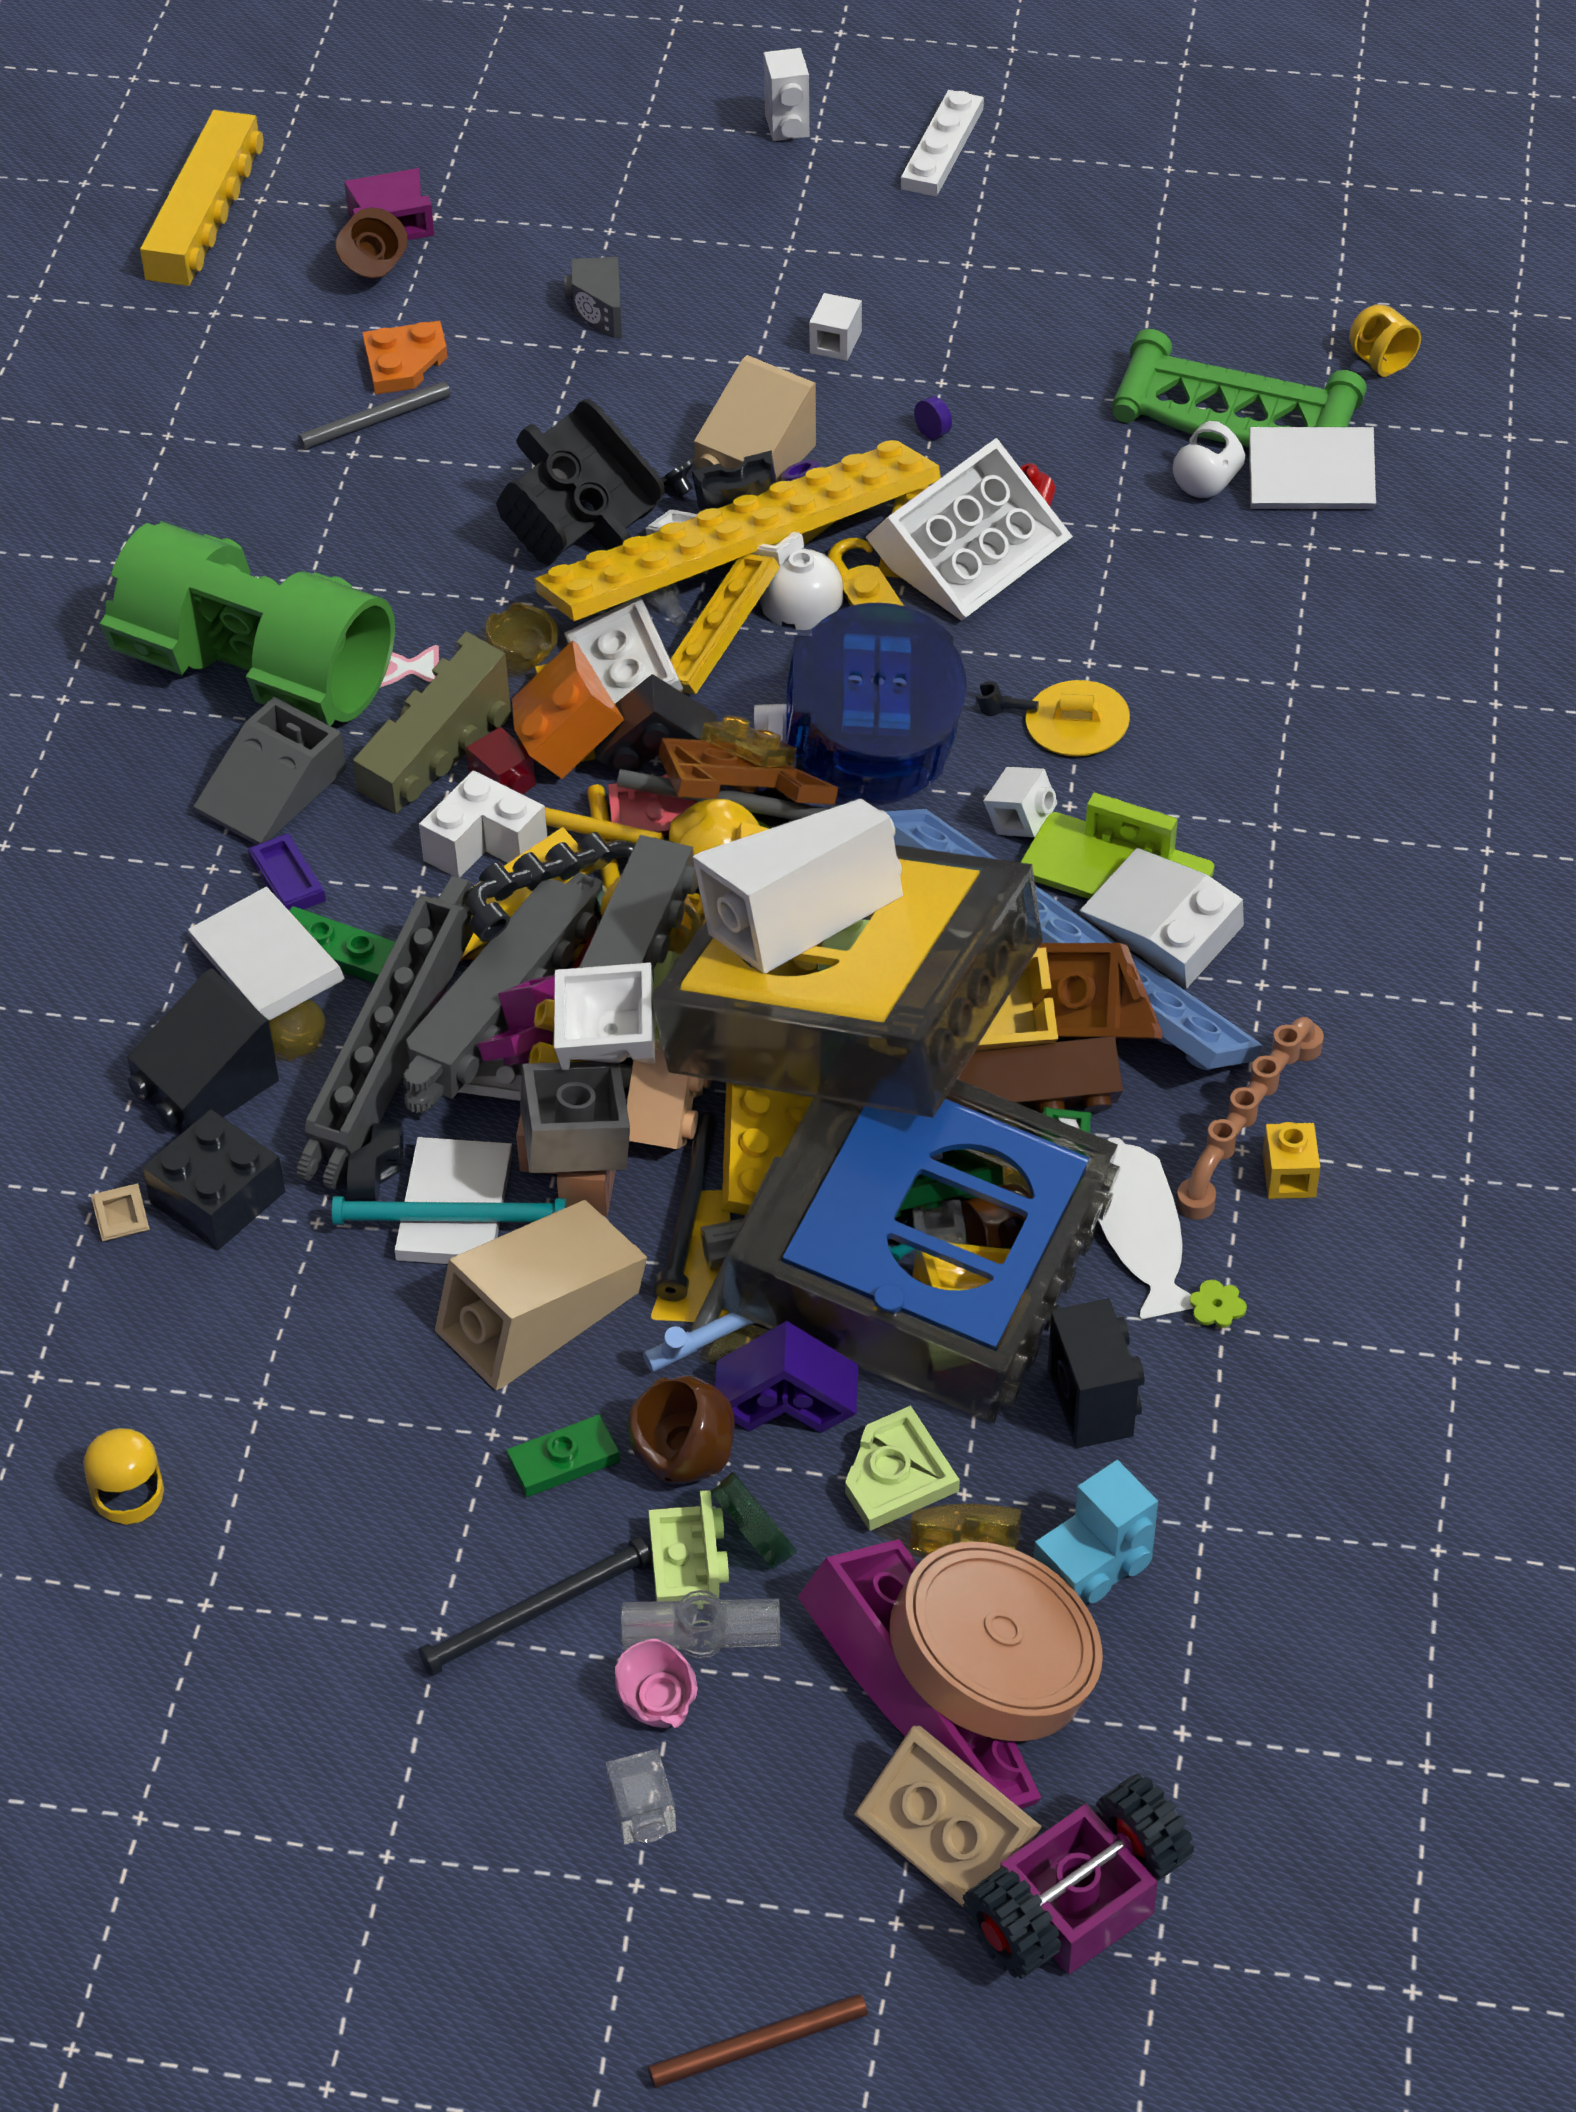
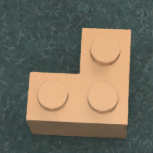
M655 1039V1063L648 1064L633 1060L627 1099L630 1123L629 1141L678 1149L686 1145L687 1139L694 1138L698 1112L692 1110L693 1098L702 1095L703 1088L709 1089L713 1078L714 1061L708 1060L709 1048Z

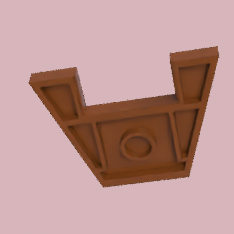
M661 739L658 755L677 797L718 799L720 785H731L733 788L745 792H757L758 787L777 788L796 803L835 804L838 787L740 742Z

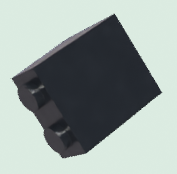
M213 968L202 974L127 1056L131 1073L128 1083L135 1096L143 1102L148 1100L156 1108L164 1124L169 1128L176 1127L181 1133L187 1130L210 1109L221 1117H225L279 1081L269 1020Z

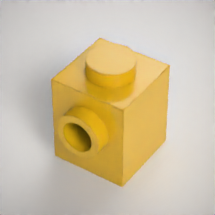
M1284 1122L1281 1124H1266L1262 1156L1268 1199L1316 1198L1320 1162L1314 1123Z

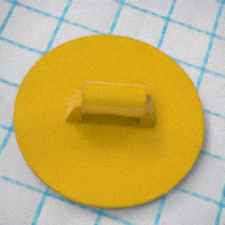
M1087 680L1065 681L1044 689L1032 700L1039 701L1038 712H1026V726L1033 740L1046 750L1065 756H1087L1112 747L1124 736L1130 722L1128 705L1118 692L1104 684Z

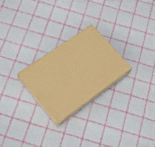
M912 1726L854 1813L856 1817L962 1907L965 1903L962 1899L965 1892L998 1870L1001 1862L1030 1843L1042 1827L921 1726Z

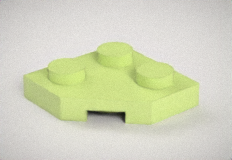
M910 1405L866 1425L860 1440V1449L855 1463L851 1466L845 1481V1494L868 1530L872 1531L959 1492L960 1480Z

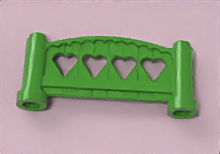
M1144 329L1135 335L1130 347L1131 360L1112 402L1114 417L1124 423L1133 422L1141 414L1192 435L1201 424L1208 421H1217L1227 426L1236 435L1242 446L1249 447L1250 427H1291L1289 425L1278 426L1274 421L1293 410L1299 411L1306 427H1348L1354 410L1362 405L1367 385L1360 375L1348 370H1339L1332 373L1328 378L1325 389L1171 357L1172 343L1170 339L1158 330ZM1175 385H1180L1183 387L1189 402L1186 404H1176L1172 400L1161 401L1157 396ZM1217 393L1221 394L1227 411L1217 413L1211 408L1199 409L1195 405ZM1255 401L1260 403L1267 419L1255 421L1251 417H1237L1235 413ZM1201 432L1198 434L1202 438L1226 443V440L1221 435L1214 432Z

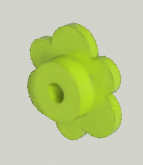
M1216 1280L1204 1281L1200 1286V1291L1192 1293L1189 1300L1190 1305L1195 1308L1194 1319L1201 1325L1215 1323L1221 1328L1229 1327L1232 1324V1319L1243 1317L1247 1309L1245 1301L1239 1298V1290L1236 1286L1226 1285L1223 1287Z

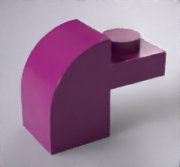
M555 975L530 979L498 993L509 1030L478 1043L483 1062L503 1058L504 1065L528 1064L533 1045L539 1042L552 1045L554 1032L535 1027L534 1018L537 1004L546 999L555 1000Z

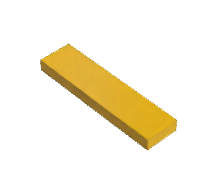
M748 554L736 560L670 659L683 686V690L680 692L697 694L780 569L774 557Z

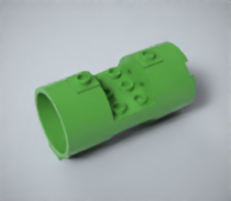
M160 521L156 525L146 523L128 539L111 573V576L118 578L113 600H106V615L99 623L110 649L183 675L188 667L202 669L211 665L217 659L249 670L246 679L255 702L265 705L273 697H276L329 726L335 720L340 722L353 720L367 708L375 697L386 675L395 638L394 614L390 604L385 599L352 588V585L342 578L335 576L330 578L316 572L314 574L305 571L297 572L288 577L281 585H278L274 580L266 576H260L259 578L251 576L243 549L235 541L228 538L221 540L207 534L201 535L164 521Z

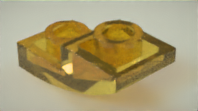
M949 1504L913 1511L911 1517L910 1548L920 1550L929 1555L933 1551L950 1544L972 1541L993 1543L1017 1550L1020 1539L1022 1510L988 1504Z

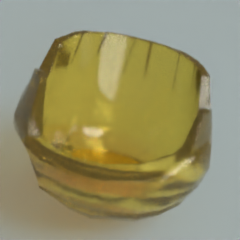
M513 603L500 614L492 612L485 622V637L487 643L506 653L507 670L521 672L541 664L549 656L558 641V626L556 621L545 610L522 603Z

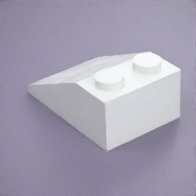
M1139 848L1135 849L1080 909L1082 917L1119 943L1127 945L1129 950L1185 989L1191 985L1244 926L1242 898L1207 874Z

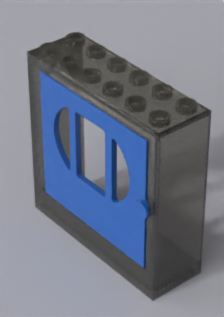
M849 1035L727 1254L721 1308L770 1329L788 1321L854 1361L859 1367L995 1424L1003 1407L1012 1409L1022 1386V1381H1019L1024 1369L1030 1371L1036 1360L1041 1343L1038 1341L1043 1330L1046 1332L1050 1331L1051 1310L1059 1309L1060 1305L1056 1303L1061 1293L1068 1294L1078 1267L1075 1266L1080 1255L1083 1257L1087 1255L1096 1233V1230L1093 1228L1097 1219L1104 1220L1114 1196V1193H1111L1120 1172V1166L1113 1164L1118 1144ZM965 1149L1018 1171L1026 1180L1033 1199L1020 1196L933 1160L931 1157L946 1151ZM918 1175H925L1026 1218L1003 1264L995 1263L895 1221V1217ZM1057 1226H1058V1229H1057V1231H1056V1233H1055V1235H1054V1237H1053V1239H1052V1241H1051V1243H1050V1245H1049V1247H1048V1249H1047V1251H1046V1253H1045V1255H1044V1257H1043V1259H1042V1261H1041V1263H1040V1265H1039V1267H1038V1269H1037V1271H1036V1273H1035V1275H1034V1277H1033V1279H1032V1281H1031V1283H1030V1285H1029V1287H1028V1289H1027V1291H1026V1293H1025V1295H1024V1297H1023V1294H1024V1292H1025V1290H1026V1288H1027V1286H1028V1284H1029V1282H1030V1280H1031V1278H1032V1276H1033V1274H1034V1272H1035V1270H1036V1268H1037V1266H1038V1264H1039V1262H1040V1260H1041V1258H1042V1256H1043V1254H1044V1252H1045V1250H1046V1248H1047V1246H1048V1244H1049V1242H1050V1240H1051V1238H1052V1236H1053V1234H1054V1232H1055V1230H1056V1228H1057ZM887 1239L903 1243L991 1281L985 1285L968 1290H944L926 1285L911 1277L899 1266L890 1251ZM1013 1315H1014V1318H1013V1320H1012V1322H1011V1324H1010V1326H1009V1328H1008V1330H1007V1332H1006V1334H1005V1336H1004V1338H1003V1340H1002V1342H1001V1344H1000V1346H999V1348H998V1350H997V1352H996V1349H997V1347H998V1345H999V1343H1000V1341H1001V1339H1002V1337H1003V1335H1004V1333H1005V1331H1006V1329H1007V1327H1008V1325H1009V1323H1010V1321H1011V1319H1012V1317H1013Z

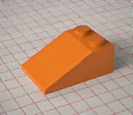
M573 640L512 698L514 730L529 756L561 779L624 721L623 716L579 645Z

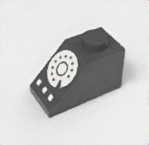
M618 257L571 259L572 275H564L565 299H573L574 315L613 338H622Z

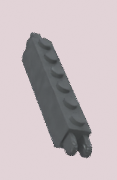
M578 872L566 884L555 879L541 881L510 917V922L506 929L486 945L406 1039L408 1069H405V1073H403L404 1085H406V1089H409L404 1094L407 1110L410 1109L411 1112L416 1113L428 1111L429 1108H432L431 1105H435L442 1095L453 1099L464 1084H470L473 1081L479 1066L483 1062L478 1043L509 1030L498 993L530 979L555 975V970L564 969L568 966L574 951L583 940H589L596 928L597 916L594 915V909L596 907V898L602 891L601 880Z
M451 876L439 898L427 896L417 898L306 1119L304 1132L308 1142L296 1168L297 1177L307 1181L314 1178L324 1157H328L330 1160L324 1171L323 1185L337 1189L348 1172L349 1155L370 1143L374 1123H380L403 1077V1073H405V1069L408 1067L406 1039L442 998L474 933L469 927L472 917L467 900L471 890L469 880Z

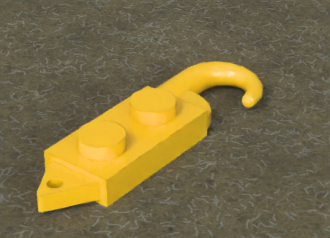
M847 538L834 544L829 550L827 557L837 566L843 582L844 597L865 629L869 632L876 646L879 648L880 642L910 644L911 633L916 630L913 618L879 567L862 565L848 570L842 561L843 554L851 549L859 548L867 553H871L873 551L872 545L861 538Z

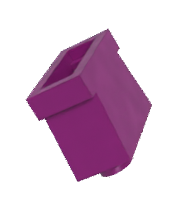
M419 168L344 181L347 210L351 218L361 209L370 207L384 209L395 215L403 224L407 233V240L435 235L432 204L428 195L422 196Z

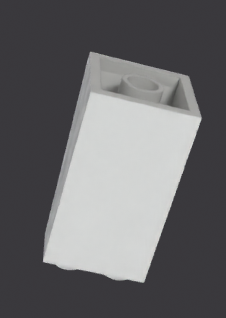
M858 799L694 855L693 861L708 934L763 974H766L902 897L903 891L900 879L902 867L896 855L893 837L896 831L892 819L885 811L878 810L863 799Z

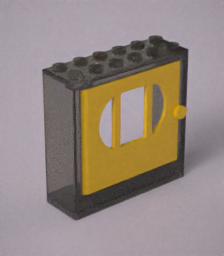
M895 845L896 855L902 867L900 879L903 896L862 919L869 920V922L850 950L843 951L813 946L792 958L791 960L832 966L807 975L776 976L763 974L753 969L751 964L710 936L705 922L696 931L689 946L675 960L673 968L661 985L655 988L652 995V1011L656 1014L660 1032V1049L664 1052L668 1073L934 1118L1043 941L1032 864Z

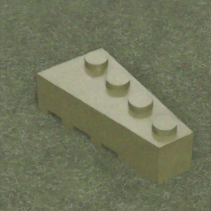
M467 631L456 642L460 650L450 661L442 658L432 669L433 675L436 677L422 693L414 690L404 701L405 705L396 723L388 719L353 759L357 791L395 814L409 802L415 801L422 791L436 779L444 776L457 761L466 755L467 746L496 728L503 726L511 716L506 653Z

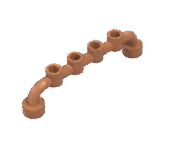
M1300 1017L1291 1025H1281L1275 1029L1271 1054L1269 1056H1260L1253 1061L1250 1084L1248 1087L1237 1088L1231 1093L1227 1118L1218 1119L1210 1123L1206 1148L1199 1157L1190 1179L1183 1181L1178 1188L1176 1205L1178 1211L1184 1217L1201 1220L1213 1213L1216 1190L1209 1182L1218 1163L1221 1160L1230 1158L1234 1154L1236 1137L1242 1128L1249 1127L1256 1122L1258 1105L1264 1096L1272 1095L1277 1091L1280 1073L1287 1064L1295 1063L1297 1060H1314L1321 1054L1324 1038L1323 1031L1308 1017Z

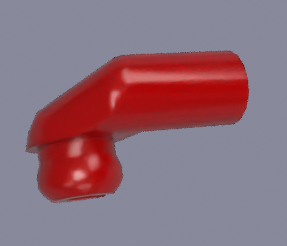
M1027 463L1021 466L1020 469L1051 507L1056 491L1053 480L1045 473L1040 472L1035 464Z

